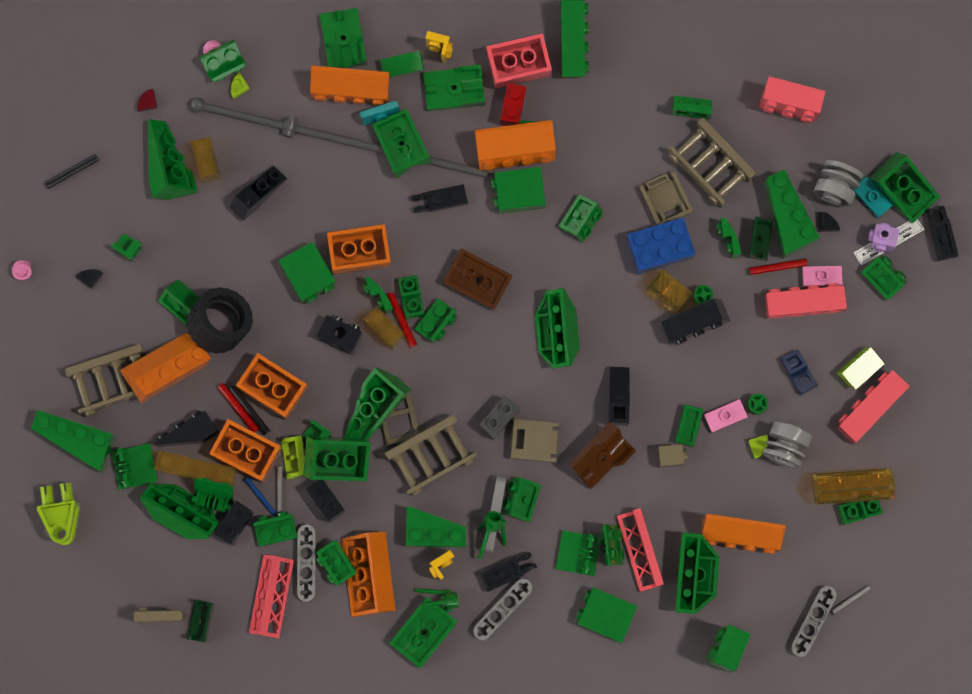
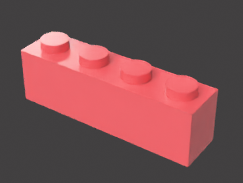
M833 283L828 284L825 288H819V285L808 286V289L800 290V287L788 288V291L782 292L780 289H771L764 296L767 319L844 312L847 309L844 286Z
M892 370L889 374L885 371L878 379L880 383L876 387L872 385L864 393L867 397L863 401L858 400L851 407L853 409L851 414L848 416L845 413L839 419L838 423L840 425L837 429L851 443L855 444L910 387L895 371Z

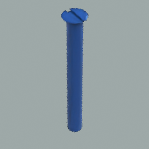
M250 477L245 479L244 482L250 486L274 516L277 512L253 484Z

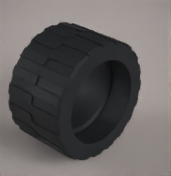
M212 288L205 292L190 309L186 322L188 333L191 335L192 340L200 348L205 349V351L215 354L226 353L233 350L251 330L253 313L249 303L238 292L229 288ZM206 309H217L226 314L232 323L233 332L226 333L216 329L210 323Z

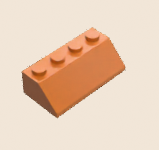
M311 65L310 94L311 98H314L316 101L332 99L336 103L353 101L354 104L364 105L366 102L372 103L374 106L388 103L390 90L389 72Z
M552 120L475 130L479 171H489L502 167L510 168L517 165H531L532 163L539 162L548 163L556 160Z
M184 333L121 369L120 372L140 402L143 403L206 367L211 357L205 349L200 348L192 340L189 334Z
M706 514L703 516L701 534L711 546L721 543L724 544L725 548L736 549V546H742L745 551L755 552V549H763V553L775 554V551L781 550L786 525Z
M368 532L342 538L343 550L358 572L347 580L351 617L396 611L386 532Z

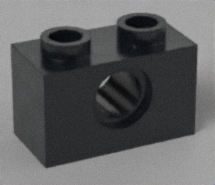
M326 315L317 334V339L353 355L363 335L360 327L353 323L347 325L342 322V318L336 315H332V317ZM337 330H345L346 335L343 338H337L335 336Z
M318 480L306 488V491L329 523L346 512L324 480Z
M236 500L214 534L234 546L254 515V512Z

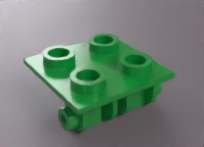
M150 443L126 449L118 448L116 451H112L119 490L158 482Z
M194 478L195 496L193 495L191 503L205 508L207 501L206 509H209L211 501H214L212 510H215L216 507V511L229 512L234 501V486H230L225 482H213L207 478Z
M603 524L601 536L602 541L605 542L602 545H606V548H603V551H606L603 553L604 563L607 566L623 565L625 554L621 548L622 531L619 529V525Z
M562 530L556 569L595 576L601 537Z

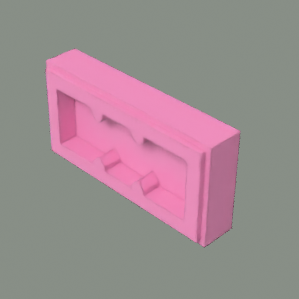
M842 266L802 267L803 287L812 285L823 287L833 283H838L839 286H842Z
M740 399L703 415L711 433L748 417Z

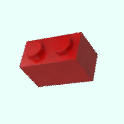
M507 84L500 126L520 124L527 90L526 86Z

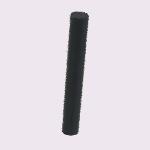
M92 155L46 181V186L49 189L98 162L97 155Z
M235 385L231 386L229 391L264 435L268 434L270 429L238 388Z

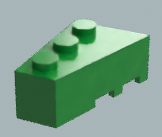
M407 506L406 547L466 548V527Z

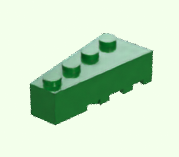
M560 0L561 77H585V73H589V61H585V53H589V43L585 42V34H588L589 31L588 22H585V15H588V3H585V0Z
M785 169L767 177L764 183L773 214L778 242L781 247L782 259L816 243L820 236Z
M37 410L31 427L38 434L99 472H104L116 437L112 433Z

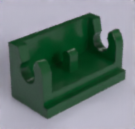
M755 216L748 258L768 261L773 224L771 219L761 220V217Z
M194 600L187 640L207 643L214 603Z

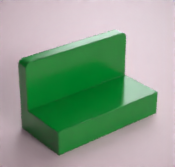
M177 280L164 290L158 302L187 326V315L200 297L183 282Z

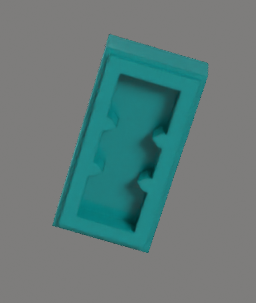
M393 101L361 111L360 116L363 126L400 111L397 101Z
M868 177L859 183L858 189H852L856 196L877 218H880L893 206L889 199Z

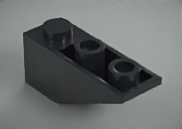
M273 165L234 197L230 209L244 221L287 180V177Z
M610 367L608 423L611 422L615 426H628L630 367Z
M197 411L190 416L191 420L188 422L182 421L175 425V430L169 434L165 432L158 436V441L155 444L158 447L204 443L218 434L219 431L206 411Z

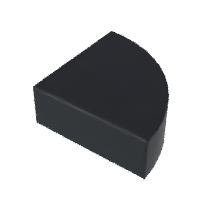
M819 212L820 232L840 231L838 222L826 212Z
M96 269L81 271L76 275V278L92 289L104 273Z

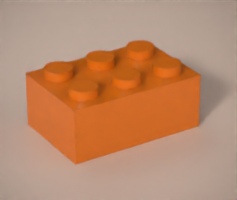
M385 224L327 232L333 275L391 267Z
M259 353L256 354L236 384L239 390L288 420L309 388L306 383Z
M227 419L209 454L217 460L264 483L282 448L280 445Z

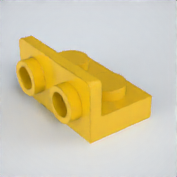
M427 31L425 37L426 47H429V50L439 53L441 50L442 62L446 63L447 58H451L453 43H450V37Z
M451 550L429 563L431 565L429 571L434 579L437 577L440 580L444 578L438 567L441 566L444 569L453 563L451 559L455 556Z

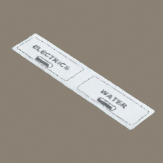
M918 219L914 223L908 221L897 227L899 234L896 246L924 230ZM871 243L853 252L861 266L883 253L870 248Z

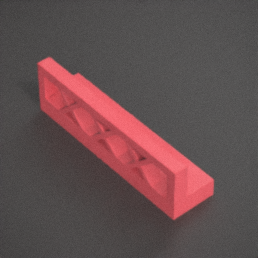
M641 508L618 515V523L639 592L662 586L664 583ZM633 516L635 525L632 530L624 527L623 518ZM632 534L640 538L641 543L638 549L629 544ZM641 546L643 547L644 553L639 551ZM638 553L646 557L647 562L644 568L635 563ZM645 572L651 575L654 584L643 587L640 580L642 574Z
M263 555L249 633L273 638L280 637L294 560ZM280 562H285V572L281 574L279 570ZM280 582L282 590L277 593L276 584ZM274 602H277L279 605L278 611L274 613L272 605ZM273 621L275 624L274 632L269 633L267 632L268 626Z

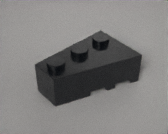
M713 298L663 320L661 324L669 343H676L678 346L687 342V338L692 336L696 338L705 334L707 330H715L722 327L723 324L730 322V318L722 300Z

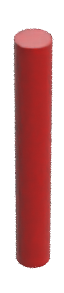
M805 258L751 267L749 272L750 275L805 267L808 266V260Z
M394 292L387 294L386 296L391 303L410 348L417 346L418 344Z
M224 383L219 385L217 388L248 428L256 433L259 428L226 385Z

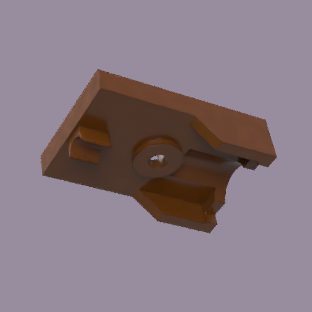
M461 248L442 285L459 294L468 296L495 311L513 275ZM475 278H480V282H475Z
M609 422L569 465L585 485L592 489L612 467L623 465L636 450L624 439L619 428Z

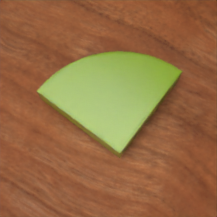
M240 72L233 78L231 84L233 99L250 90Z
M767 434L748 441L754 459L759 458L762 455L763 449L767 448L765 445L766 441H768Z

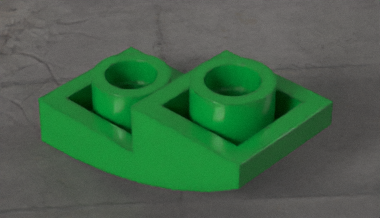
M421 51L380 60L382 71L389 72L390 78L425 70Z
M721 218L719 224H716L717 235H721L722 241L729 240L727 242L728 254L731 253L732 259L740 258L741 249L738 238L726 218Z
M417 275L399 278L398 282L406 320L425 316Z
M365 277L366 283L363 284L366 295L370 294L372 299L380 297V299H377L380 310H385L386 314L392 313L393 308L384 291L370 277Z
M878 495L837 506L842 525L883 514Z

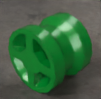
M707 285L698 286L693 293V300L696 305L713 298V291Z
M754 394L747 402L749 412L754 415L762 414L768 407V400L762 394Z

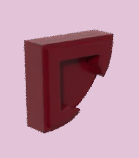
M149 89L142 94L137 105L138 112L157 109L154 89Z

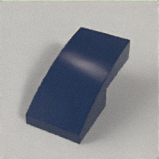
M799 350L781 358L800 396L818 387Z

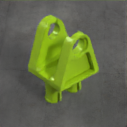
M64 483L59 484L62 499L60 503H54L52 486L40 487L42 505L37 506V511L50 538L61 545L71 544L75 538L80 512V503L76 502L73 498L72 483H66V485ZM62 530H65V537L60 539L59 533Z

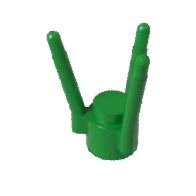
M486 512L485 518L478 528V531H481L484 526L487 529L478 559H481L490 532H496L501 527L503 546L507 544L506 520L503 519L499 512Z
M415 589V592L444 595L440 596L441 600L426 602L424 606L441 605L446 612H453V608H458L459 606L456 592L451 593L450 590Z

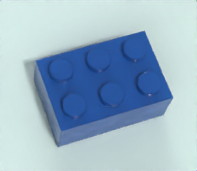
M684 217L630 233L626 238L638 275L690 260L695 256Z

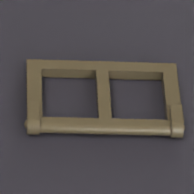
M410 393L406 396L408 408L394 411L389 418L410 413L414 433L390 439L385 421L382 424L386 446L403 443L419 434Z

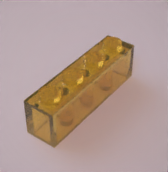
M159 451L154 469L159 473L193 481L194 478H207L217 483H228L230 486H235L238 470L233 467Z
M891 468L818 473L812 476V492L815 505L894 499L895 481Z

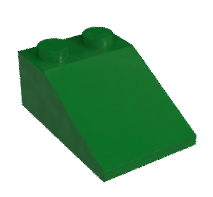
M898 152L869 178L911 223H914L940 198L909 157Z

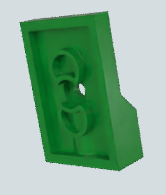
M358 8L320 14L328 67L351 68L367 65ZM342 36L346 37L344 41L340 39Z
M481 64L461 66L450 70L424 72L427 111L485 106ZM453 85H455V86L457 87V89H456V90H452L451 87H452Z
M407 108L372 124L396 178L401 177L411 167L432 163ZM403 141L404 145L400 146L399 143Z
M429 597L425 598L389 643L419 668H422L458 623L440 606H424V603L432 601ZM426 630L427 634L422 635L421 631Z

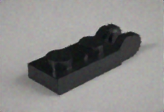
M464 184L411 196L412 202L426 199L428 201V205L415 207L414 213L434 212L468 204Z
M944 205L939 206V214L942 221L936 222L933 209H927L938 262L959 257L950 219L947 217Z
M526 553L518 558L514 557L480 573L479 575L487 592L522 577L525 573L537 568L535 563L521 570L518 564L523 560H528L532 556L531 553Z

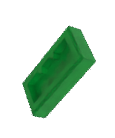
M684 404L675 443L694 448L704 409Z

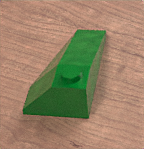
M149 119V183L153 198L171 200L196 193L197 187L191 169H187L183 160L185 157L182 153L179 154L175 146L176 140L165 121Z
M377 367L373 369L363 382L362 391L359 399H357L356 408L344 438H363L369 441L412 390L397 376Z

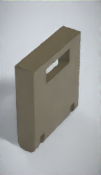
M674 170L670 172L672 180L669 179L666 173L646 182L645 185L648 191H645L643 185L638 186L656 225L680 219L693 213L691 204ZM680 207L681 213L668 219L665 218L664 213Z
M513 419L510 459L557 463V458H550V455H558L560 431L552 429L560 428V423ZM517 431H524L523 449L516 448Z
M139 608V612H134V622L178 623L185 622L187 619L186 614L181 611H150L147 608Z

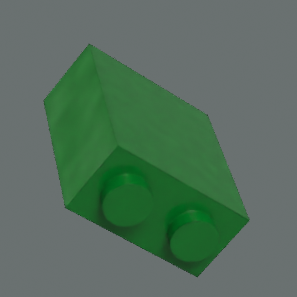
M541 167L494 173L491 184L492 190H496L497 197H494V207L499 209V214L545 209L546 202Z
M313 242L279 260L281 267L303 304L305 302L307 304L314 302L318 299V295L323 292L324 294L330 293L335 289L334 286L337 285Z
M594 587L592 591L587 590L583 600L587 603L584 610L579 609L576 620L579 621L577 625L618 643H623L638 606Z

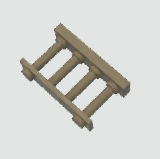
M702 118L697 122V133L678 150L671 146L668 150L670 154L668 157L674 164L678 163L709 195L708 199L713 205H718L721 208L725 204L723 197L741 180L746 179L750 182L755 177L756 172ZM706 137L710 141V147L689 164L682 156L701 138ZM720 152L724 156L723 161L703 178L696 169L713 153ZM733 165L737 170V174L716 192L709 183L728 166Z
M141 344L65 369L67 377L76 380L84 404V408L78 409L79 414L85 415V417L97 414V410L137 397L134 391L129 392L126 380L120 370L122 369V361L129 359L133 363L141 358L140 355L145 354ZM107 366L114 368L122 395L110 398L102 373L103 368ZM89 372L95 374L103 399L102 402L93 405L84 382V374Z
M454 414L384 453L388 460L392 458L393 461H396L410 486L406 490L407 494L412 493L414 496L423 491L422 487L462 464L465 467L475 461L473 458L477 456L476 453L468 454L454 429V423L457 422ZM443 429L445 432H448L462 457L461 460L454 464H451L437 439V433ZM425 439L431 442L445 469L434 474L420 449V442ZM407 449L414 452L428 477L418 484L403 459L404 455L402 452Z

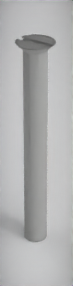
M276 466L277 512H282L283 466Z
M866 586L834 609H830L832 614L835 616V613L871 590L870 586Z

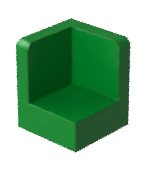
M123 234L116 244L112 243L111 247L133 262L143 248V245L138 240Z
M312 419L310 426L302 437L305 440L307 436L331 437L332 432Z

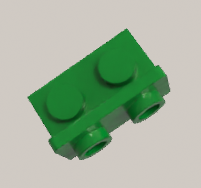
M234 40L199 56L212 82L221 81L227 75L239 72L246 66Z
M674 96L672 115L710 120L713 110L712 100Z
M579 194L559 227L561 230L576 236L579 241L584 242L590 236L596 222L601 219L603 209L597 202Z
M879 255L861 273L889 300L908 283L905 280L907 277L902 271H897L892 266L893 262L887 256Z
M438 298L417 325L415 331L433 344L436 340L441 341L446 334L445 328L448 324L452 326L458 317L456 316L457 310L451 308Z
M513 477L508 484V493L502 503L501 514L530 522L541 484L521 477Z
M288 511L277 513V517L271 519L268 516L257 518V522H253L259 547L298 539L293 515L288 514Z
M337 539L316 552L318 555L316 559L322 568L325 567L328 571L327 577L332 584L340 586L358 573Z

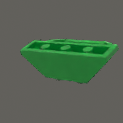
M564 288L546 291L535 313L538 353L550 364L552 369L572 366L580 349L576 308Z
M150 483L140 497L153 520L187 540L208 539L219 524L211 506L209 509H206L207 502L205 508L195 506V504L191 503L193 494L176 484L156 485L155 483Z
M682 532L675 591V612L696 614L712 601L717 594L720 557L702 534Z

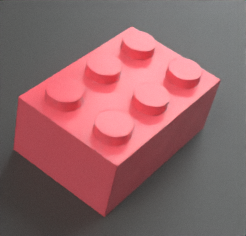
M543 33L486 46V54L495 89L506 87L508 83L519 84L549 77L552 74Z
M769 76L764 86L759 108H762L767 113L777 112L786 118L796 117L800 118L802 122L812 123L816 121L821 112L826 91Z

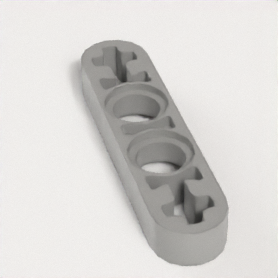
M497 476L491 511L501 512L507 477ZM497 531L490 532L484 552L493 553Z
M305 524L298 529L297 595L303 602H310L316 594V531L311 525ZM305 528L312 532V535L308 537V542L313 541V545H301V541L305 542V536L301 535V532H305ZM304 548L312 550V556L309 559H304L301 556V551ZM310 568L312 576L309 579L302 578V569ZM301 581H313L312 585L308 584V590L312 591V595H309L308 599L301 595V591L305 590V585H300Z
M527 579L518 580L475 625L473 632L478 640L488 639L530 595L532 591L530 581ZM520 583L523 585L527 583L528 592L526 593L523 591L519 595L520 597H522V599L519 601L516 595L512 594L511 591L514 590L515 592H517L520 589V587L518 586ZM513 597L516 602L515 606L507 608L504 605L505 598ZM494 611H498L502 615L501 621L497 623L490 619V615ZM485 619L495 626L494 629H491L490 626L488 627L486 636H478L479 631L477 628L479 626L483 628L487 624L483 622Z
M825 586L818 591L790 648L794 656L803 657L809 652L836 600L837 595L834 588ZM829 590L831 591L830 595L832 598H828L824 603L828 605L826 608L824 605L818 604L817 601L822 602L824 599L822 592ZM820 607L823 610L822 618L818 619L813 616L814 608ZM806 625L814 627V634L812 636L805 635L803 629ZM801 635L804 639L810 640V642L805 641L803 644L805 651L797 653L795 645H799L803 639H799Z

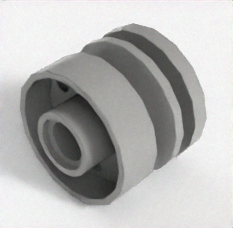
M826 160L823 166L825 169L821 171V175L825 179H818L813 193L830 204L845 208L851 207L856 195L852 189L859 188V182L862 181L863 174L845 163Z
M774 422L769 435L776 439V442L766 441L765 445L769 448H764L762 454L782 466L801 468L802 462L798 459H804L805 455L798 449H808L813 436L798 426Z

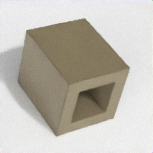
M682 444L659 446L657 448L659 468L683 466L684 461H687V451L683 449Z

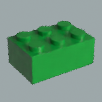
M307 436L303 476L311 480L367 481L371 442L363 438Z
M729 624L720 629L718 628L714 640L717 642L714 647H710L706 656L709 659L708 664L728 673L736 672L751 634Z

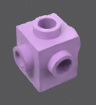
M887 223L876 224L874 230L871 229L868 241H871L870 248H874L875 251L885 253L886 251L893 253L896 248L899 229L893 228Z

